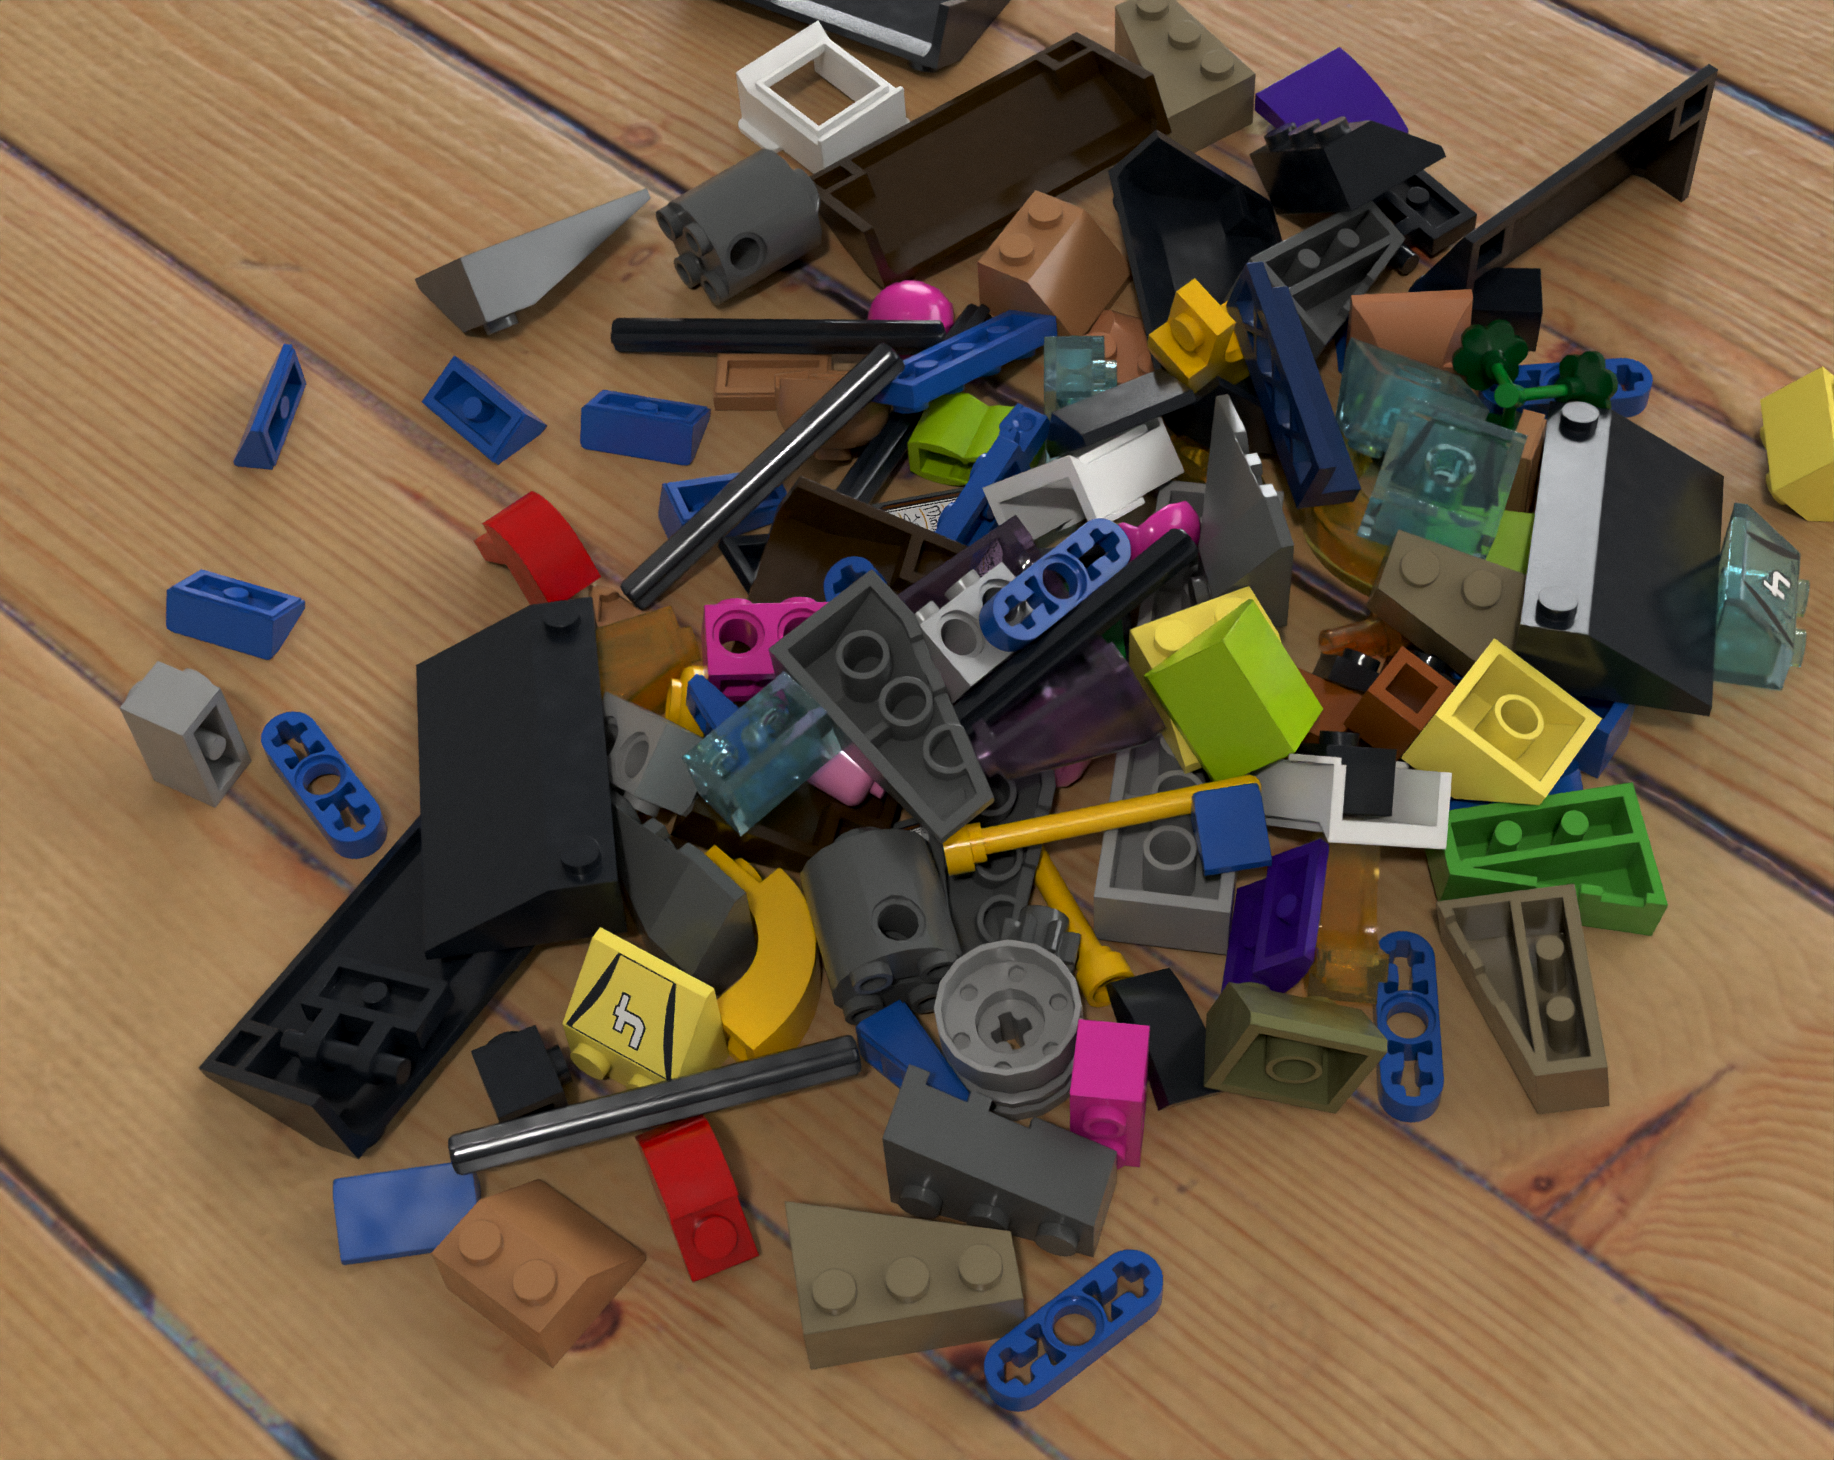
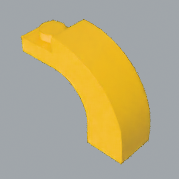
M1195 278L1176 291L1167 322L1150 333L1147 341L1148 350L1170 375L1191 388L1194 394L1216 376L1235 385L1250 375L1234 331L1236 322L1228 314L1226 308L1228 301L1220 306Z
M714 845L704 854L746 892L755 942L758 946L755 958L748 971L737 983L717 999L729 1056L736 1062L796 1048L807 1033L815 1016L822 982L817 939L806 900L794 881L780 867L762 881L757 871L746 860L737 858L734 861Z

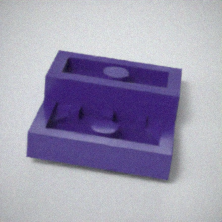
M1340 47L1255 94L1254 110L1275 128L1290 122H1295L1296 126L1299 127L1316 119H1319L1323 125L1331 120L1345 116L1348 123L1372 120L1409 133V129L1400 114L1378 84Z
M1320 838L1272 856V866H1268L1266 878L1237 888L1221 993L1229 982L1237 984L1245 982L1260 983L1269 987L1271 991L1286 993L1309 971L1314 963L1330 846L1327 842Z

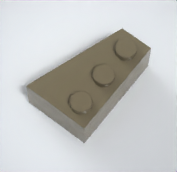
M1126 0L1115 6V53L1154 74L1172 133L1166 136L1196 153L1253 123L1256 74L1176 0Z
M1398 529L1385 551L1366 608L1426 654L1431 655L1433 653L1464 677L1494 638L1512 652H1515L1526 574Z
M1575 884L1437 901L1436 908L1441 943L1538 1114L1610 1106L1608 1066Z
M785 1201L802 1329L811 1370L998 1339L1005 1336L1025 1320L1024 1298L1011 1231Z

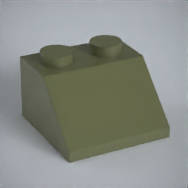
M1229 982L1206 1015L1204 1087L1336 1114L1386 1055L1387 1039L1362 1009L1338 1005L1333 1000L1322 996L1304 998L1271 991L1269 987L1260 983L1245 982L1237 984Z

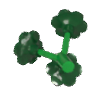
M1494 320L1486 327L1471 325L1466 328L1461 335L1462 347L1458 348L1452 355L1451 363L1454 370L1458 374L1465 376L1470 388L1476 391H1483L1490 388L1493 384L1499 385L1495 390L1494 398L1496 403L1504 408L1503 414L1500 416L1494 413H1484L1476 419L1474 425L1475 427L1496 433L1494 474L1496 476L1504 474L1506 454L1522 413L1517 412V408L1523 406L1526 401L1554 398L1556 402L1570 403L1578 401L1589 403L1598 408L1611 409L1610 398L1615 395L1618 389L1616 375L1611 370L1606 369L1603 355L1594 350L1586 351L1581 355L1572 354L1565 356L1559 365L1560 377L1554 385L1524 388L1513 384L1512 382L1515 381L1519 374L1518 364L1528 355V346L1522 337L1515 335L1512 325L1506 320ZM1474 428V432L1466 438L1465 449L1468 447L1485 464L1486 454L1493 434Z

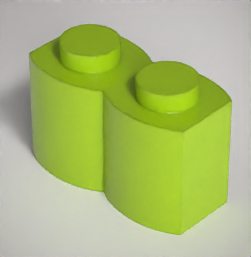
M965 392L942 395L930 401L929 407L924 410L907 443L910 471L939 484L950 486L966 485L975 461L980 455L989 451L999 436V424L1015 406H988L973 395ZM1045 442L1029 464L1031 469L1037 467L1046 448Z

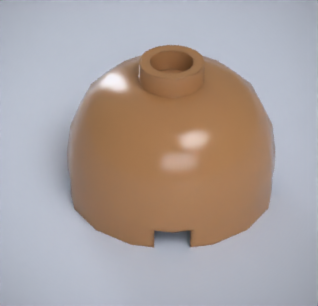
M809 370L775 374L776 411L784 431L850 370H827V373L811 374L810 379ZM870 402L815 453V458L819 460L851 459V448L867 445L887 424L890 418L891 405Z

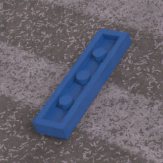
M1008 310L903 360L905 364L904 371L871 402L893 405V410L898 413L923 411L929 407L930 401L942 395L959 393L965 389L966 383L978 377L998 374L1001 371V366L1012 360L1034 356L1036 353L1035 349L1058 338L1056 316L1017 310Z

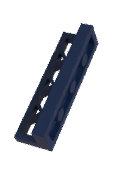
M1263 261L1246 263L1226 304L1228 314L1236 322L1234 331L1296 508L1301 509L1354 502L1361 490V486L1288 286L1272 287Z

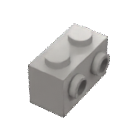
M157 661L143 680L137 682L130 689L125 702L120 707L154 781L216 808L252 761L221 688L213 685L209 679L193 669L186 668L180 671Z

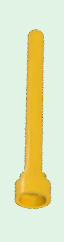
M1243 775L981 828L980 822L967 824L943 843L949 876L976 871L975 864L988 862V854L1191 814L1192 795L1199 791L1257 783L1261 793L1262 786L1259 779L1255 776Z
M1042 844L1033 881L1048 907L1059 910L1069 918L1067 932H1075L1081 935L1077 953L1078 961L1076 963L1078 972L1075 979L1077 985L1090 1006L1105 1007L1111 1005L1105 985L1135 975L1121 953L1112 951L1109 946H1102Z

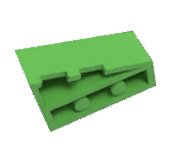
M1633 782L1547 795L1540 805L1499 802L1449 810L1446 850L1425 848L1438 901L1575 884L1582 926L1648 936L1653 935L1668 907Z

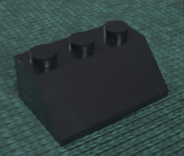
M1345 116L1331 120L1323 125L1319 119L1299 127L1296 126L1295 122L1287 123L1267 133L1264 136L1266 145L1249 154L1277 215L1352 212L1446 157L1441 145L1372 120L1348 123Z

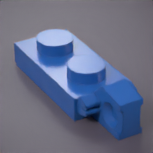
M1017 403L999 424V436L989 451L977 458L971 469L969 481L956 501L949 503L943 509L938 519L935 533L972 548L965 570L972 568L999 527L982 488L1030 470L1029 464L1047 439L1050 425L1048 417L1024 407L1022 404Z

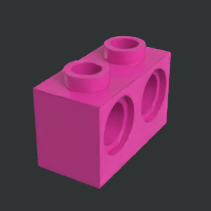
M792 597L783 600L781 603L753 604L746 599L730 598L722 600L717 604L704 605L701 629L704 677L732 702L793 700L776 681L768 649L828 602H816L808 597ZM729 641H740L748 645L751 650L737 654L726 650L722 645Z
M1078 1019L1070 1087V1132L1117 1151V1169L1123 1166L1140 1167L1148 1090L1150 1026Z

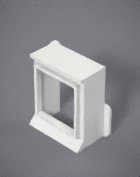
M819 21L814 22L736 72L742 118L738 122L739 131L762 149L773 150L775 153L784 150L813 174L910 122L906 117L904 88L901 86L895 88L830 40ZM813 59L815 72L855 101V103L820 126L769 88Z
M1160 416L1087 447L1066 453L1046 464L985 486L982 489L1010 551H1013L1053 529H1056L1057 532L1064 530L1087 518V521L1096 518L1114 521L1143 505L1145 501L1141 496L1185 471Z
M1289 753L1288 759L1277 760L1249 773V775L1258 778L1262 786L1261 796L1266 825L1324 832L1328 843L1446 850L1452 773L1409 769L1410 765L1407 762L1396 761L1392 816L1343 813L1346 765H1341L1342 758Z

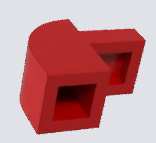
M533 491L483 522L482 524L487 532L474 540L485 561L507 565L530 605L568 600L601 578L589 554L566 519L548 500Z
M704 1115L668 1123L634 1136L655 1194L666 1213L692 1283L759 1256L737 1196L739 1193L715 1134Z

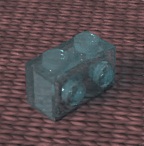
M1073 335L1044 337V415L1048 417L1049 421L1051 420L1052 412L1117 386V360H1105L1104 336ZM1046 439V440H1045V460H1046V463H1048V462H1050V461H1052V460H1054V459H1056V458H1058V457H1060V456H1057V457H1054V458H1051V459H1050V457H1049V455H1048V452H1047V450H1046V442H1047V439Z
M783 671L681 758L698 793L742 836L842 749L827 711Z

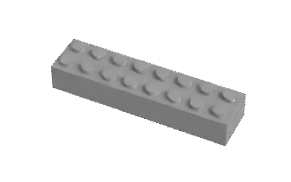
M1169 480L1159 486L1155 513L1168 504L1187 501L1195 509L1202 523L1206 484ZM1276 491L1283 510L1284 491ZM1198 555L1197 558L1141 602L1137 627L1191 607L1188 578L1197 576ZM1129 678L1109 802L1212 782L1203 768L1184 774ZM1191 814L1104 831L1094 892V933L1100 940L1227 955L1238 871L1204 875L1191 824Z

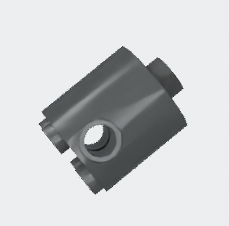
M764 148L675 198L656 212V219L661 230L673 241L679 254L674 259V266L681 280L689 288L700 284L715 305L728 301L813 251L821 244L822 230L818 218L821 201L813 181L802 169L796 168L793 170L777 153Z
M861 827L841 834L832 844L824 847L811 857L800 873L804 896L834 1004L843 1010L845 1021L852 1025H858L864 1019L898 1000H901L902 1003L905 1002L915 1013L933 1012L940 981L953 963L963 955L928 841L917 832L898 828L879 829L876 827Z

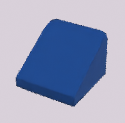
M1257 783L1199 791L1192 795L1191 824L1205 876L1272 866L1262 796Z

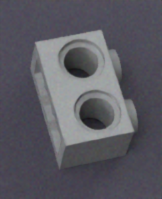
M1003 562L999 563L982 577L974 569L964 575L945 592L944 595L950 602L941 609L933 601H930L915 613L923 632L924 641L936 668L940 671L952 705L957 703L1021 651L1005 652L995 648L986 640L979 624V615L983 605L1016 578ZM1025 600L1012 612L1004 616V618L1013 627L1030 614L1033 609Z
M605 692L602 705L610 788L626 798L634 809L652 817H657L661 807L682 815L691 805L718 745L655 712Z

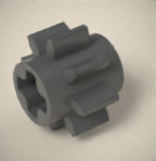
M1029 905L1020 910L1018 921L1008 917L1003 918L998 941L1009 939L1037 944L1058 956L1073 975L1081 935L1075 932H1067L1069 918L1059 910L1047 906Z

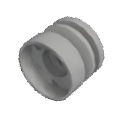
M1009 939L979 945L958 958L939 983L934 1013L944 1058L967 1091L970 1093L973 1090L992 1098L989 1112L1012 1121L1042 1116L1066 1101L1070 1096L1078 1019H1083V1011L1077 981L1063 961L1037 944ZM1015 1039L1021 1048L1012 1050L1011 1045L1007 1041Z

